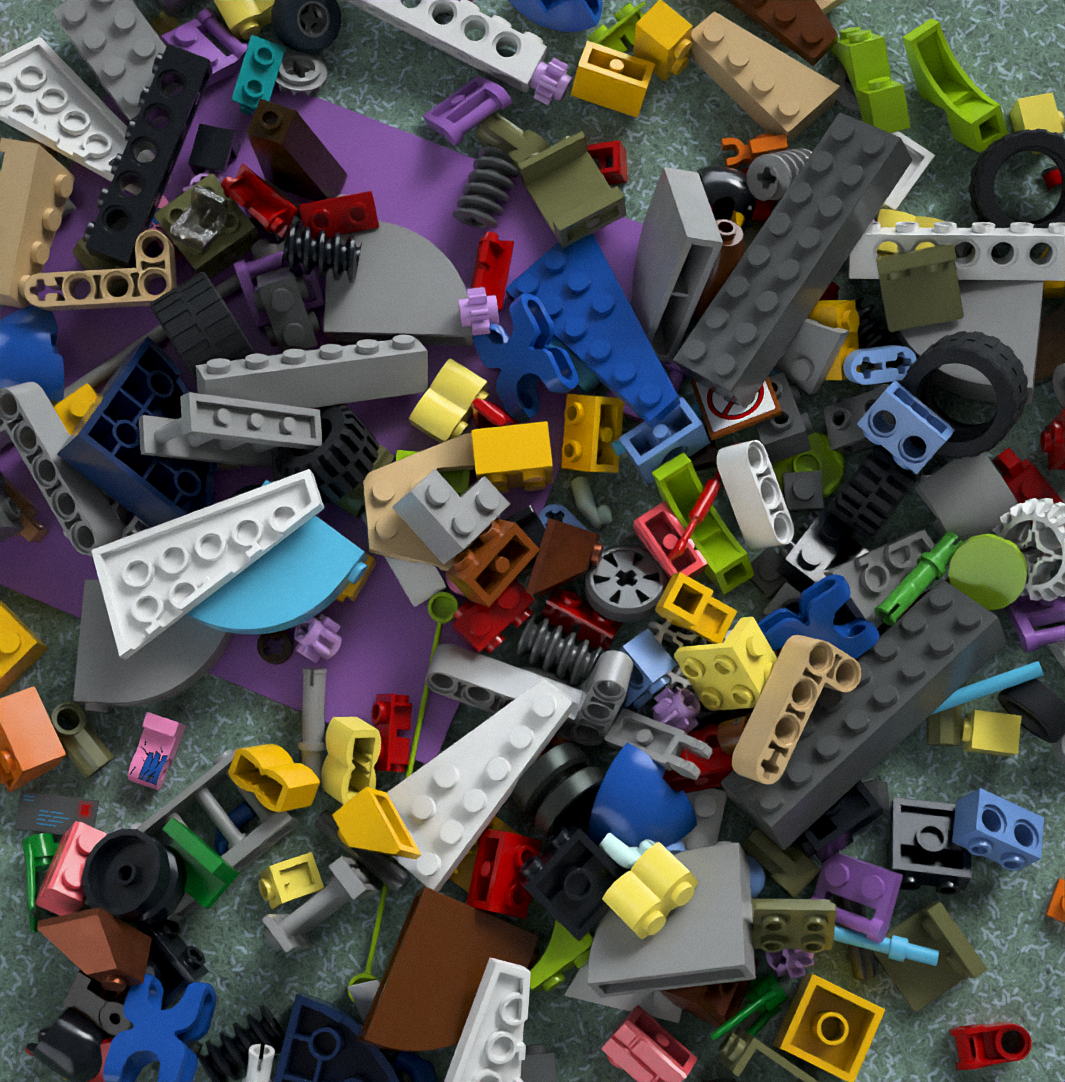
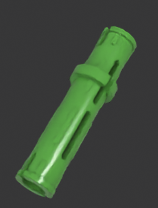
M946 532L929 553L924 552L917 559L916 567L874 609L877 617H880L883 613L886 614L881 619L883 623L893 626L934 579L939 580L946 573V567L950 563L952 556L959 545L963 543L960 540L956 545L953 544L958 539L956 534Z

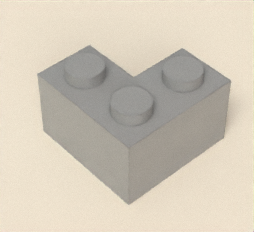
M434 469L410 489L392 508L435 556L445 564L462 552L510 503L485 476L459 496L440 473Z

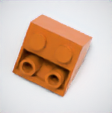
M35 686L0 698V784L4 783L8 793L57 767L66 755Z

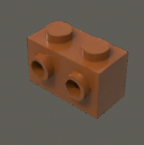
M496 518L478 535V538L468 549H464L455 556L452 561V567L445 575L469 600L490 607L540 549L516 523Z

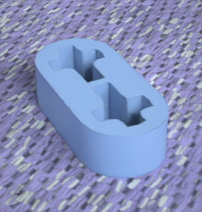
M889 345L858 349L847 355L843 370L848 380L862 385L893 382L895 380L901 381L907 375L909 367L917 359L911 349L903 346ZM897 357L903 358V364L898 365L897 369L886 366L888 361H895ZM863 361L874 363V368L865 369L863 373L856 371L857 365H861Z

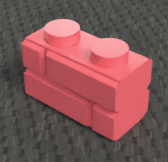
M666 501L633 521L632 530L644 548L658 561L668 576V582L672 574L681 572L693 579L705 571L708 563L699 550H694L695 544L691 538L687 542L688 546L683 555L671 561L667 558L676 542L681 539L685 529Z
M75 821L69 830L62 836L35 900L37 906L62 916L76 913L84 905L87 898L84 894L82 881L85 861L94 845L107 835L106 833L82 822Z
M638 1004L615 1028L601 1047L613 1066L624 1069L637 1082H683L698 1060L695 1055Z

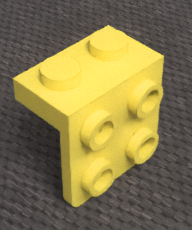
M754 617L740 618L724 643L679 647L674 653L675 660L701 703L711 711L754 708L777 661L774 651Z

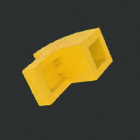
M681 572L672 574L655 608V611L678 628L683 627L712 644L722 643L737 613L735 609L711 597L714 592L713 590Z

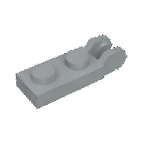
M622 708L604 738V741L610 748L621 751L628 742L648 754L651 759L659 763L664 769L668 771L673 769L680 775L693 780H697L701 772L694 763L680 758L683 750L686 749L691 754L705 759H709L713 753V749L710 746L688 736L685 731Z

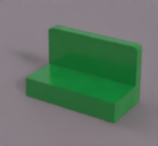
M172 817L163 827V830L175 840L171 847L179 852L185 862L187 880L184 890L202 907L210 909L240 873L192 830Z

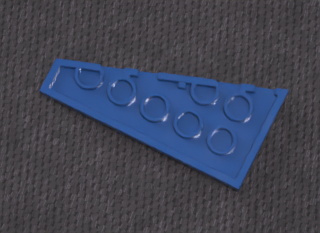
M593 233L563 249L558 242L506 287V295L512 301L524 293L538 297L553 321L554 337L650 427L654 428L680 404L679 397Z

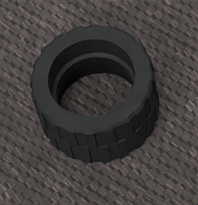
M1046 129L1022 130L1005 135L1003 138L994 141L985 152L980 154L975 167L972 168L969 185L970 204L972 210L978 216L976 218L980 222L994 223L995 228H1010L1011 223L1024 222L1009 217L1001 210L995 199L994 180L999 168L1008 158L1019 152L1035 151L1048 156L1055 162L1062 179V191L1056 207L1048 215L1026 223L1034 224L1033 228H1049L1050 223H1065V138L1063 135L1057 132H1048Z
M200 272L150 302V308L196 381V365L207 364L209 360L217 358L232 361L245 359L250 354H256L205 272Z
M960 331L950 336L946 335L935 344H932L907 370V375L903 378L901 385L955 429L935 454L943 457L944 455L950 456L955 459L979 456L981 453L995 448L1021 416L1024 410L1023 406L1027 402L1028 397L1027 375L1024 373V366L1021 360L1000 339L977 331ZM956 363L973 367L981 372L990 381L996 393L997 411L988 422L981 424H965L947 416L937 405L932 393V376L939 367L945 364ZM912 436L915 437L920 442V444L926 448V444L922 438L918 436Z

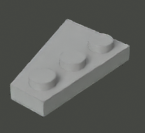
M808 318L774 368L781 373L784 372L787 378L811 395L820 390L849 330L824 326L820 324V321Z
M924 529L916 530L824 572V575L826 577L832 574L843 576L848 582L851 591L849 600L845 602L856 618L871 621L878 628L883 623L881 619L886 614L883 613L880 617H877L874 609L916 567L917 559L924 552L929 553L935 544Z

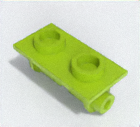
M643 1L634 7L630 2L613 15L617 20L608 28L602 24L587 36L588 40L624 53L627 48L620 38L624 36L630 46L634 44L636 23L647 13L642 14L639 9L646 2Z

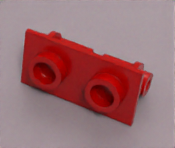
M244 163L241 164L234 179L228 176L222 181L221 188L224 190L223 194L227 198L231 197L241 207L249 210V213L264 225L266 231H273L281 238H284L298 208Z
M372 190L299 205L304 228L305 226L310 227L313 239H315L320 229L325 230L327 238L332 237L335 232H339L342 235L379 227Z
M485 232L484 237L479 239L471 288L485 287L486 296L496 295L498 311H502L514 241L498 240L499 235L497 233Z
M559 588L547 599V604L541 616L549 619L550 625L554 627L558 625L563 626L562 631L567 634L571 633L575 624L581 626L576 639L581 642L587 639L589 640V646L594 649L600 646L605 651H608L614 640L613 637L623 624L622 622L613 621L602 616L592 606L583 602L576 593Z
M394 693L376 694V701L371 710V719L374 723V728L378 729L380 733L381 750L378 760L373 767L375 771L404 772L405 765L409 764L410 738L397 737V730H411L413 703H409V695H396Z

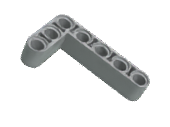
M26 382L1 388L0 450L12 440L73 547L79 553L88 555L92 553V549L121 539L123 534L122 526L101 488L57 455L70 435L44 390L35 382Z
M441 644L435 649L425 677V683L431 691L496 714L541 680H548L577 703L554 736L579 745L595 747L603 742L626 697L634 663L627 654L620 651L611 650L602 653L582 691L453 644Z

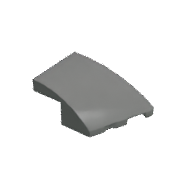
M985 452L972 458L953 459L914 488L937 517L931 525L941 538H943L946 532H952L958 536V539L953 543L954 545L960 540L965 542L972 536L987 533L996 535L993 529L997 525L1002 524L1000 517L1004 513L1011 512L1010 508L1018 504L1013 493ZM1030 524L1026 526L1021 540L1027 539L1028 531L1032 529Z

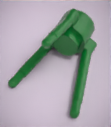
M50 833L32 835L22 840L26 863L27 904L30 931L32 933L38 931V906L35 902L37 898L36 871L49 869L60 843H54L53 835Z
M770 973L762 979L755 974L756 979H752L748 988L751 991L746 994L750 1004L715 1030L710 1036L712 1040H717L756 1011L759 1015H762L747 1031V1033L754 1037L773 1016L781 1011L779 1006L787 1001L788 998L780 984Z

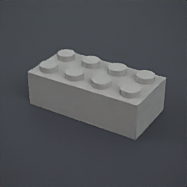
M68 0L52 10L65 35L129 123L132 119L136 121L141 110L138 107L141 92L145 86H151L155 76L152 74L154 60L158 53L164 54L166 46L132 0ZM172 83L165 88L164 92L168 95H177L182 91L183 86ZM163 116L156 117L151 122V127H157L168 118Z

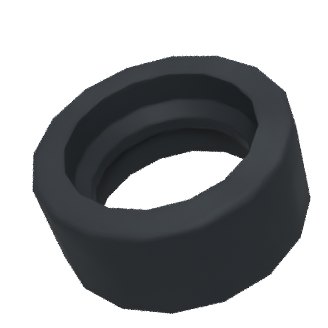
M1033 679L1004 689L998 694V700L1007 713L1021 716V726L1038 738L1049 743H1057L1065 734V701L1041 681Z

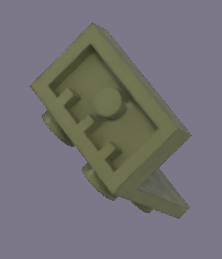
M209 174L154 214L157 222L188 260L195 274L205 272L210 280L249 253L252 246L261 240L256 227L231 197L227 198L223 194L224 190L221 188V183L214 174Z
M953 243L876 258L886 320L890 332L957 320L964 317Z
M751 898L754 949H762L766 952H779L783 949H802L808 953L832 950L837 912L836 904L831 903V900Z
M930 902L886 934L887 938L892 939V935L907 938L908 943L939 950L936 966L909 959H904V962L888 959V954L873 951V954L913 1011L921 1010L964 978H976L988 970L941 902Z

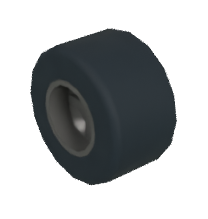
M275 0L271 10V25L276 37L285 46L297 51L316 52L329 47L337 38L341 28V11L336 0Z

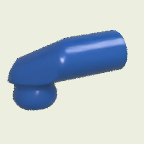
M245 801L227 814L240 832L242 826L256 817ZM216 826L215 849L222 856L229 851L227 848L229 842Z
M411 1052L399 1053L395 1064L398 1069L412 1075L413 1082H438L435 1068L431 1062Z

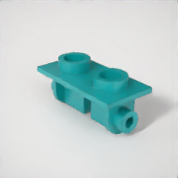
M252 34L231 101L240 105L239 110L247 115H253L260 99L270 101L286 48Z

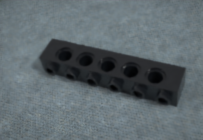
M169 43L164 54H157L152 67V74L155 76L151 86H145L139 98L138 107L141 110L136 121L132 119L126 129L125 141L128 142L123 154L118 153L113 161L111 174L114 177L110 187H104L100 193L97 208H100L97 219L95 222H89L84 233L83 241L86 242L85 247L91 256L123 268H134L136 263V239L142 232L150 229L154 214L158 209L213 72L210 59ZM172 83L183 86L182 91L177 95H168L164 90ZM163 116L170 120L169 124L163 129L151 127V122L156 117ZM144 150H152L156 152V156L151 162L142 163L137 160L139 153ZM131 183H138L143 186L140 194L135 197H128L123 194L125 187ZM116 217H126L129 219L127 227L121 231L110 229V224Z

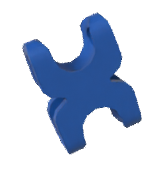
M524 293L516 298L509 307L514 326L511 337L508 336L503 327L497 324H490V334L473 336L474 345L483 364L489 369H501L496 380L497 394L508 414L513 419L521 422H527L540 410L541 404L536 390L539 378L547 389L554 393H568L579 382L577 371L568 352L561 347H549L554 336V324L543 303L538 297Z
M837 574L821 579L802 592L798 599L799 613L796 614L786 608L777 609L757 623L773 651L782 648L791 636L802 635L829 642L856 659L872 648L879 639V631L874 623L862 618H856L843 625H834L835 612L849 600L851 594L846 579Z
M145 973L144 983L130 986L124 1002L123 1012L124 1017L134 1027L119 1032L113 1038L104 1065V1081L135 1082L142 1068L151 1062H160L157 1082H193L198 1067L197 1055L187 1045L190 1042L202 1039L208 1033L217 997L213 986L210 983L193 982L187 986L180 1002L171 1009L161 1010L164 989L161 982L154 975Z

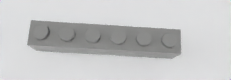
M397 335L392 340L379 342L372 339H364L358 341L356 345L340 346L337 344H326L321 346L320 349L309 351L288 349L279 355L267 356L256 353L240 360L229 361L217 358L209 360L207 364L196 365L198 394L303 408H316L423 393L428 390V350L416 337Z

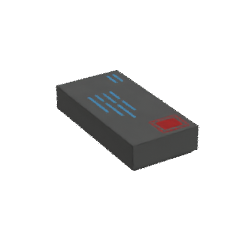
M21 790L14 828L64 835L75 821L95 828L99 801Z

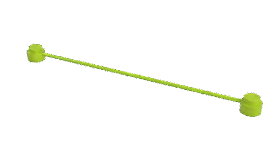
M447 592L434 594L428 602L429 615L437 622L429 665L435 649L439 645L443 624L453 621L455 619L453 614L458 610V603L455 597ZM426 683L422 694L405 779L413 771L429 694V688ZM389 855V859L394 862V857ZM384 882L365 972L355 975L350 980L348 987L378 980L371 974L389 887ZM348 989V995H349L350 999L355 1003V1001H354V999H353V997H352V995H351V993H350V991H349V989Z

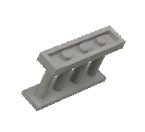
M188 392L180 396L181 418L171 419L146 415L139 417L141 455L272 468L271 449L281 446L316 450L323 444L320 410Z
M230 749L220 754L214 760V767L144 823H136L128 829H138L151 837H155L163 830V827L172 817L187 827L180 816L199 802L229 842L227 846L229 851L221 857L240 873L300 825V823L289 810L283 812L271 811L259 802L254 792L245 791L233 782L228 771L236 749L234 751ZM228 777L260 818L258 821L259 826L248 835L247 833L242 834L211 794V791ZM185 891L176 910L167 919L179 923L200 904Z
M341 856L328 866L334 874L329 878L331 883L292 914H267L262 918V921L267 926L263 930V934L274 949L278 951L283 948L286 953L310 949L315 945L307 935L310 931L351 899L370 901L382 892L360 862Z

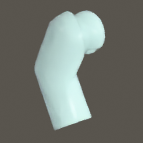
M581 476L573 479L570 485L576 506L588 523L596 528H601V525L610 524L613 521L610 507L605 504L596 507L588 478Z
M608 833L600 843L599 848L621 867L631 869L639 857L656 843L645 839L640 843L639 847H628L613 834Z

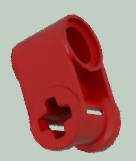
M1011 1022L985 1025L972 1024L949 1029L950 1035L955 1037L959 1061L955 1063L956 1070L979 1069L989 1067L992 1064L1019 1061L1029 1054L1032 1047L1029 1033L1023 1027ZM1009 1030H1014L1019 1038L1018 1046L1013 1051L1005 1052L1001 1046L1002 1035Z

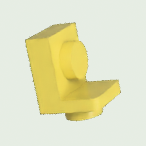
M312 852L267 867L260 872L261 879H259L258 883L261 896L264 901H269L271 909L319 892L324 888Z

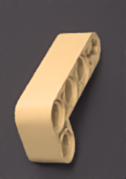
M146 230L136 239V268L38 273L28 278L24 286V294L29 303L46 311L150 306V302L177 287L174 246L160 231ZM155 240L162 241L164 245L162 254L155 258L148 257L146 252L148 245ZM163 277L166 281L164 292L159 295H151L149 292L150 282L154 278ZM120 279L127 280L129 285L127 293L122 297H114L112 294L113 284ZM88 281L91 286L89 295L85 299H77L74 293L76 286L80 282ZM46 285L56 291L62 290L64 296L59 293H48L45 299L38 296V292L44 291Z
M802 635L791 636L785 642L732 755L734 771L738 775L767 785L778 781L788 764L823 687L844 693L851 692L857 687L861 679L859 663L829 642Z

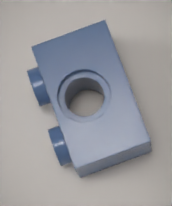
M683 396L679 398L680 404L654 428L644 421L619 438L628 458L646 484L654 480L652 471L662 466L665 462L672 460L683 452L689 458L710 444L703 423Z

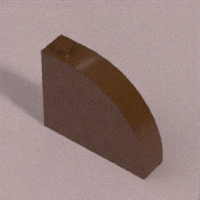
M426 886L417 890L357 1041L379 1049L396 1052L428 1051L457 1044L489 958L521 965L531 970L539 955V948L535 947L539 936Z

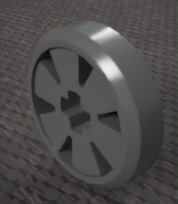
M617 545L603 550L598 566L590 565L589 570L585 573L584 591L589 604L602 616L617 622H637L656 613L655 608L668 584V576L649 551L632 545ZM628 580L633 582L632 586L629 584L623 587L619 585L620 581L626 583Z

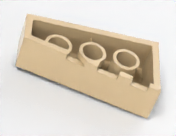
M715 11L692 30V46L689 50V56L765 132L773 133L774 135L785 134L788 145L834 105L840 89L839 85Z
M1 138L0 152L5 154L2 169L0 170V304L22 309L31 304L24 294L25 283L32 275L42 273L44 264L49 258L55 233L60 227L66 202L72 193L75 176L40 144Z

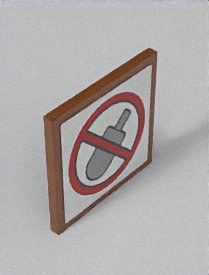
M769 376L746 409L693 380L690 381L711 441L783 414Z

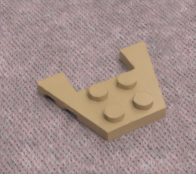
M471 433L463 434L367 474L362 485L368 550L370 553L412 563L420 562L439 567V569L445 571L452 567V561L455 557L443 564L392 506L434 469L438 472L474 470L475 461ZM470 543L465 549H468L473 543Z

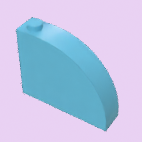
M266 480L262 486L270 484L271 482ZM314 516L189 611L187 615L206 626L229 633L258 635L283 631L313 618L327 608L350 582L356 584L367 570L368 566L365 562L368 558L363 550L320 518Z

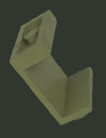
M583 131L560 139L556 145L540 153H533L518 164L523 186L562 249L626 216L624 195L618 186L612 189L588 153L586 136Z
M740 1027L737 1028L735 1033L730 1031L719 1046L718 1052L721 1055L717 1060L738 1077L757 1049L798 1077L797 1082H818Z

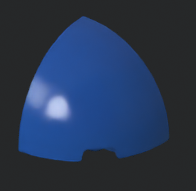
M509 0L529 20L545 28L562 32L583 31L597 26L603 5V0Z
M33 305L14 311L0 320V389L26 382H35L44 390L49 400L62 401L64 399L63 356L58 354L56 341L59 331L52 311L42 310Z
M627 742L614 759L601 783L591 812L588 837L598 847L608 833L613 834L628 847H639L640 843L645 839H649L654 843L660 842L664 847H667L689 834L697 826V820L685 792L670 788L668 783L662 778L665 769L651 759L648 754Z

